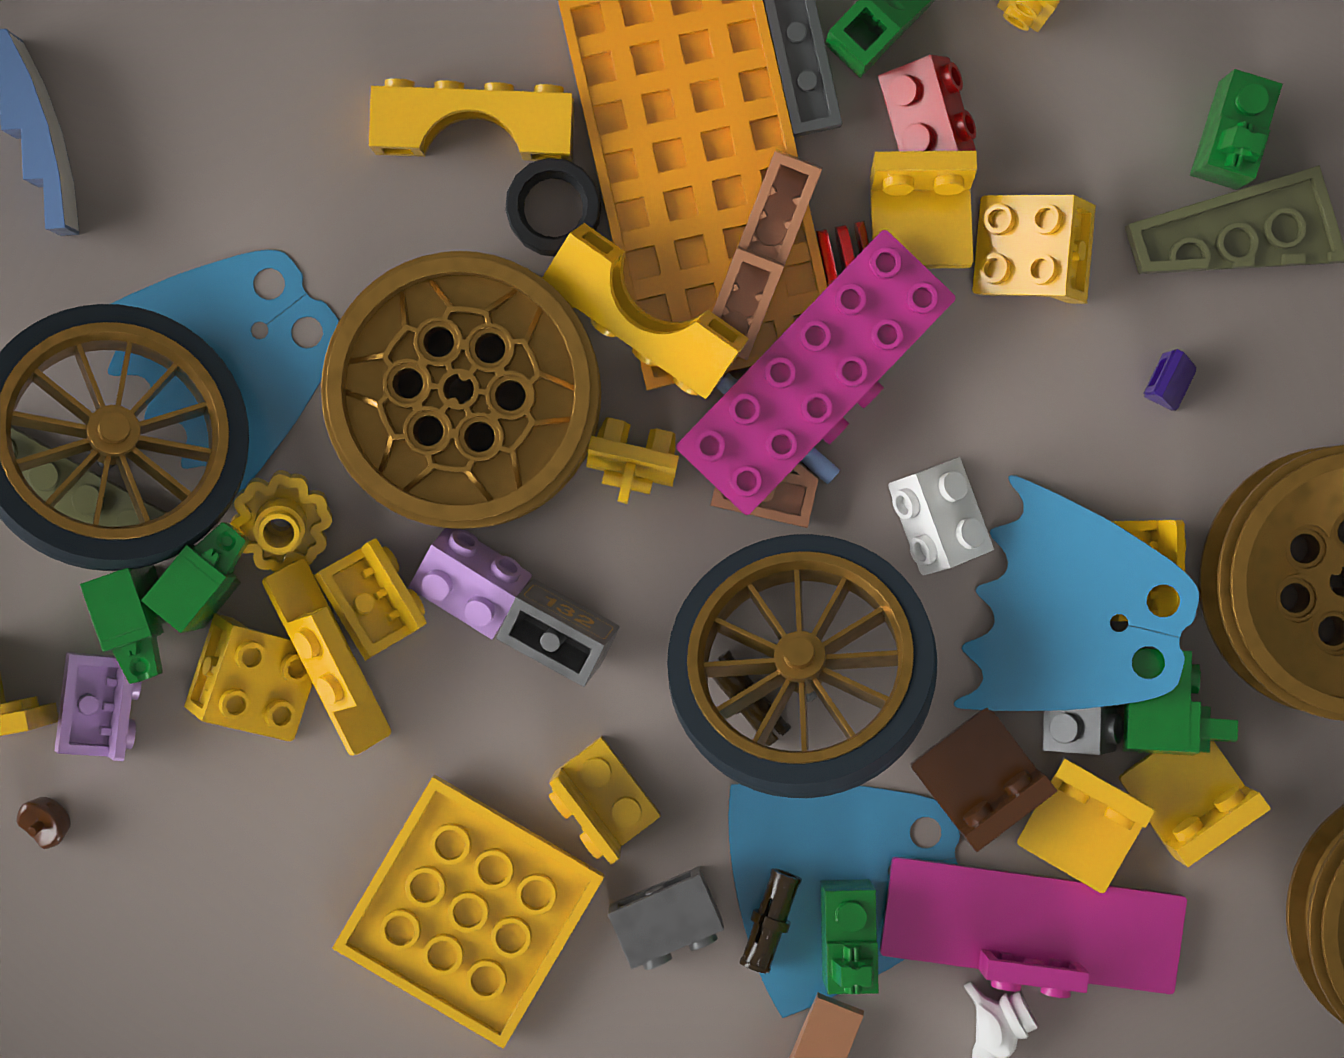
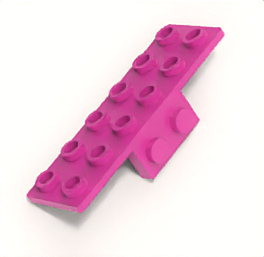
M882 230L677 443L676 449L743 514L749 515L822 439L830 445L850 424L844 416L856 403L864 409L884 389L878 380L955 301V295L887 230Z
M895 856L891 861L879 950L886 957L979 969L985 979L991 981L992 987L1005 991L1018 992L1021 991V985L1041 987L1040 992L1048 996L1070 998L1071 991L1087 993L1088 984L1173 994L1176 986L1187 899L1181 894L1109 885L1106 892L1099 893L1077 880Z

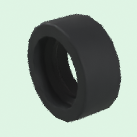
M545 158L529 163L515 175L507 191L505 211L513 233L525 247L544 256H556L569 233L558 237L544 236L536 232L527 222L524 212L525 199L530 189L539 182L550 178L562 179L572 184L580 193L583 202L582 217L573 230L585 223L596 231L600 223L601 203L594 181L582 167L566 159Z

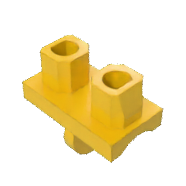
M607 417L597 437L591 436L586 467L604 471L602 484L620 488L618 502L628 504L631 491L650 495L653 483L673 487L679 456L675 455L676 434L658 428L650 429L646 448L627 444L631 425L623 420Z

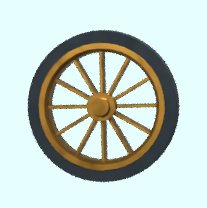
M120 304L84 305L51 314L33 323L16 335L1 350L0 519L16 536L29 546L52 559L85 569L119 571L125 568L139 569L173 558L186 545H194L228 511L239 491L247 465L249 426L246 407L240 389L224 361L212 347L190 329L171 318L139 307ZM98 350L125 352L115 405L105 406L85 352ZM133 353L148 358L168 370L129 410L121 406L130 354ZM75 355L96 411L92 413L46 376L43 371L53 364ZM174 376H177L186 385L198 402V404L140 422L136 418ZM34 382L85 424L18 412L15 409L25 390ZM203 415L207 425L209 448L142 436L141 434ZM11 425L83 439L16 459L12 447ZM138 449L207 462L205 472L198 485L191 492ZM89 450L91 452L46 501L32 489L22 474V471ZM126 458L130 459L180 499L182 503L168 513L150 520ZM97 462L99 467L103 468L93 524L76 520L53 508L87 470ZM115 464L118 465L140 524L119 527L98 525L108 471Z
M814 534L779 536L751 544L729 555L708 571L693 587L683 602L671 631L667 659L669 690L675 712L685 733L699 752L724 775L743 786L773 796L787 798L824 797L845 792L875 778L897 761L913 743L929 713L937 679L936 642L927 613L912 586L899 571L876 553L855 543L830 536ZM802 581L821 582L837 586L812 633L804 631ZM795 582L797 631L786 634L759 595V592L777 585ZM849 591L865 600L875 609L821 642ZM751 598L779 638V642L776 645L725 620L743 602ZM884 622L890 629L897 650L833 654ZM717 633L771 657L708 662ZM898 666L895 683L889 697L832 671ZM770 674L718 707L715 706L710 696L708 678ZM825 682L880 708L881 711L865 728L855 734L821 684ZM783 685L753 740L741 734L726 721V719ZM792 693H798L800 699L802 751L779 750L765 746L766 740ZM818 695L847 739L830 747L809 751L807 702L813 701Z

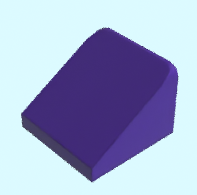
M1179 349L1163 353L1143 393L1145 394L1144 397L1171 411H1176L1196 373V365Z

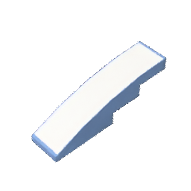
M0 29L1 130L16 139H21L23 180L37 187H43L45 229L60 236L80 235L72 171L64 136L46 85L23 40L8 29Z

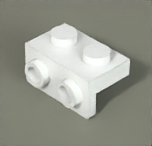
M960 457L888 484L893 507L900 517L910 544V553L922 575L950 569L994 550Z

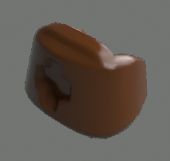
M39 797L24 803L19 808L16 819L18 826L34 838L43 849L57 846L71 826L66 810L58 802L48 797Z

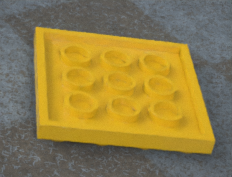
M434 775L332 949L504 1049L600 886L605 874L437 775Z

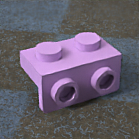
M445 528L430 546L408 588L492 640L501 628L515 597L526 587L532 574L520 567L514 559L502 556L478 541L472 533L457 528Z
M66 652L54 750L57 754L106 756L113 761H124L125 750L132 749L135 741L136 724L134 719H129L131 701L138 700L142 681L129 684L115 656Z

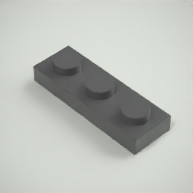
M763 0L794 138L840 128L843 123L815 0Z

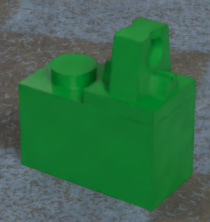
M1237 69L1232 70L1218 82L1189 176L1234 190L1256 179L1271 131L1269 127L1283 84Z
M221 522L198 544L186 545L141 601L180 633L205 628L213 618L214 613L219 611L241 584L233 571L250 540L228 522Z
M154 565L139 569L125 568L80 584L102 651L112 650L129 684L144 681L163 673L157 636L164 633L162 624L167 622L141 601L159 579Z
M1140 648L1132 658V667L1138 676L1144 679H1152L1162 673L1165 667V659L1158 649ZM1182 650L1185 661L1179 683L1172 691L1153 699L1124 704L1122 752L1194 756L1200 752L1209 753L1210 741H1238V720L1211 718V707L1201 706V702L1191 701V694L1199 693L1201 680L1200 664H1192V651Z
M870 879L820 880L822 980L827 994H878L876 890Z

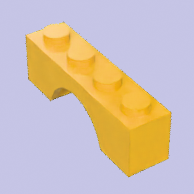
M386 79L385 86H371L369 147L376 155L425 157L433 140L446 127L462 120L479 119L489 121L504 129L514 139L523 160L539 161L545 158H556L572 162L575 103L572 93H564V87L552 84L535 85L534 92L514 91V85L501 82L485 83L484 90L464 89V83L458 81L441 80L434 83V88L415 87V82L407 79Z
M585 223L570 232L542 278L554 287L572 308L578 309L591 318L592 326L600 333L608 337H618L631 346L632 353L636 358L649 366L658 365L673 376L674 383L684 392L691 395L699 394L704 399H707L722 380L749 338L709 310L693 319L682 322H668L650 316L634 302L627 290L623 274L625 251Z

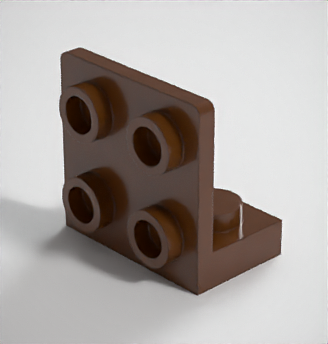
M989 708L977 712L911 763L912 770L976 852L980 851L1057 792V789L1048 777L1034 766L992 710H988Z

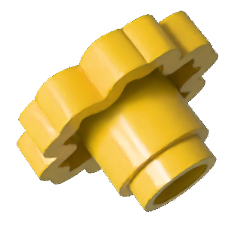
M278 470L273 473L269 482L261 478H252L246 487L235 497L234 507L238 513L232 517L230 524L250 540L243 553H254V564L259 569H271L276 572L299 559H305L308 565H310L316 556L323 552L327 546V536L324 530L332 523V512L327 506V497L320 490L308 491V480L302 474H291L287 471ZM273 519H284L290 524L280 527L274 524Z

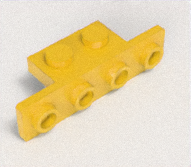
M299 559L264 577L262 584L348 754L351 756L358 755L391 734V728L307 561Z

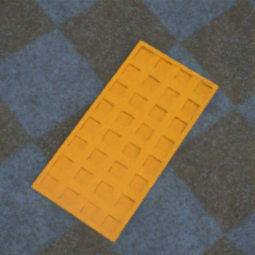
M558 0L612 240L615 245L625 251L623 274L627 290L634 302L644 312L663 321L682 322L693 319L707 310L712 312L775 150L777 149L798 157L763 0ZM809 204L749 358L745 360L737 356L726 373L750 368L828 287ZM640 361L647 391L676 385L673 381V376L658 365L649 366Z

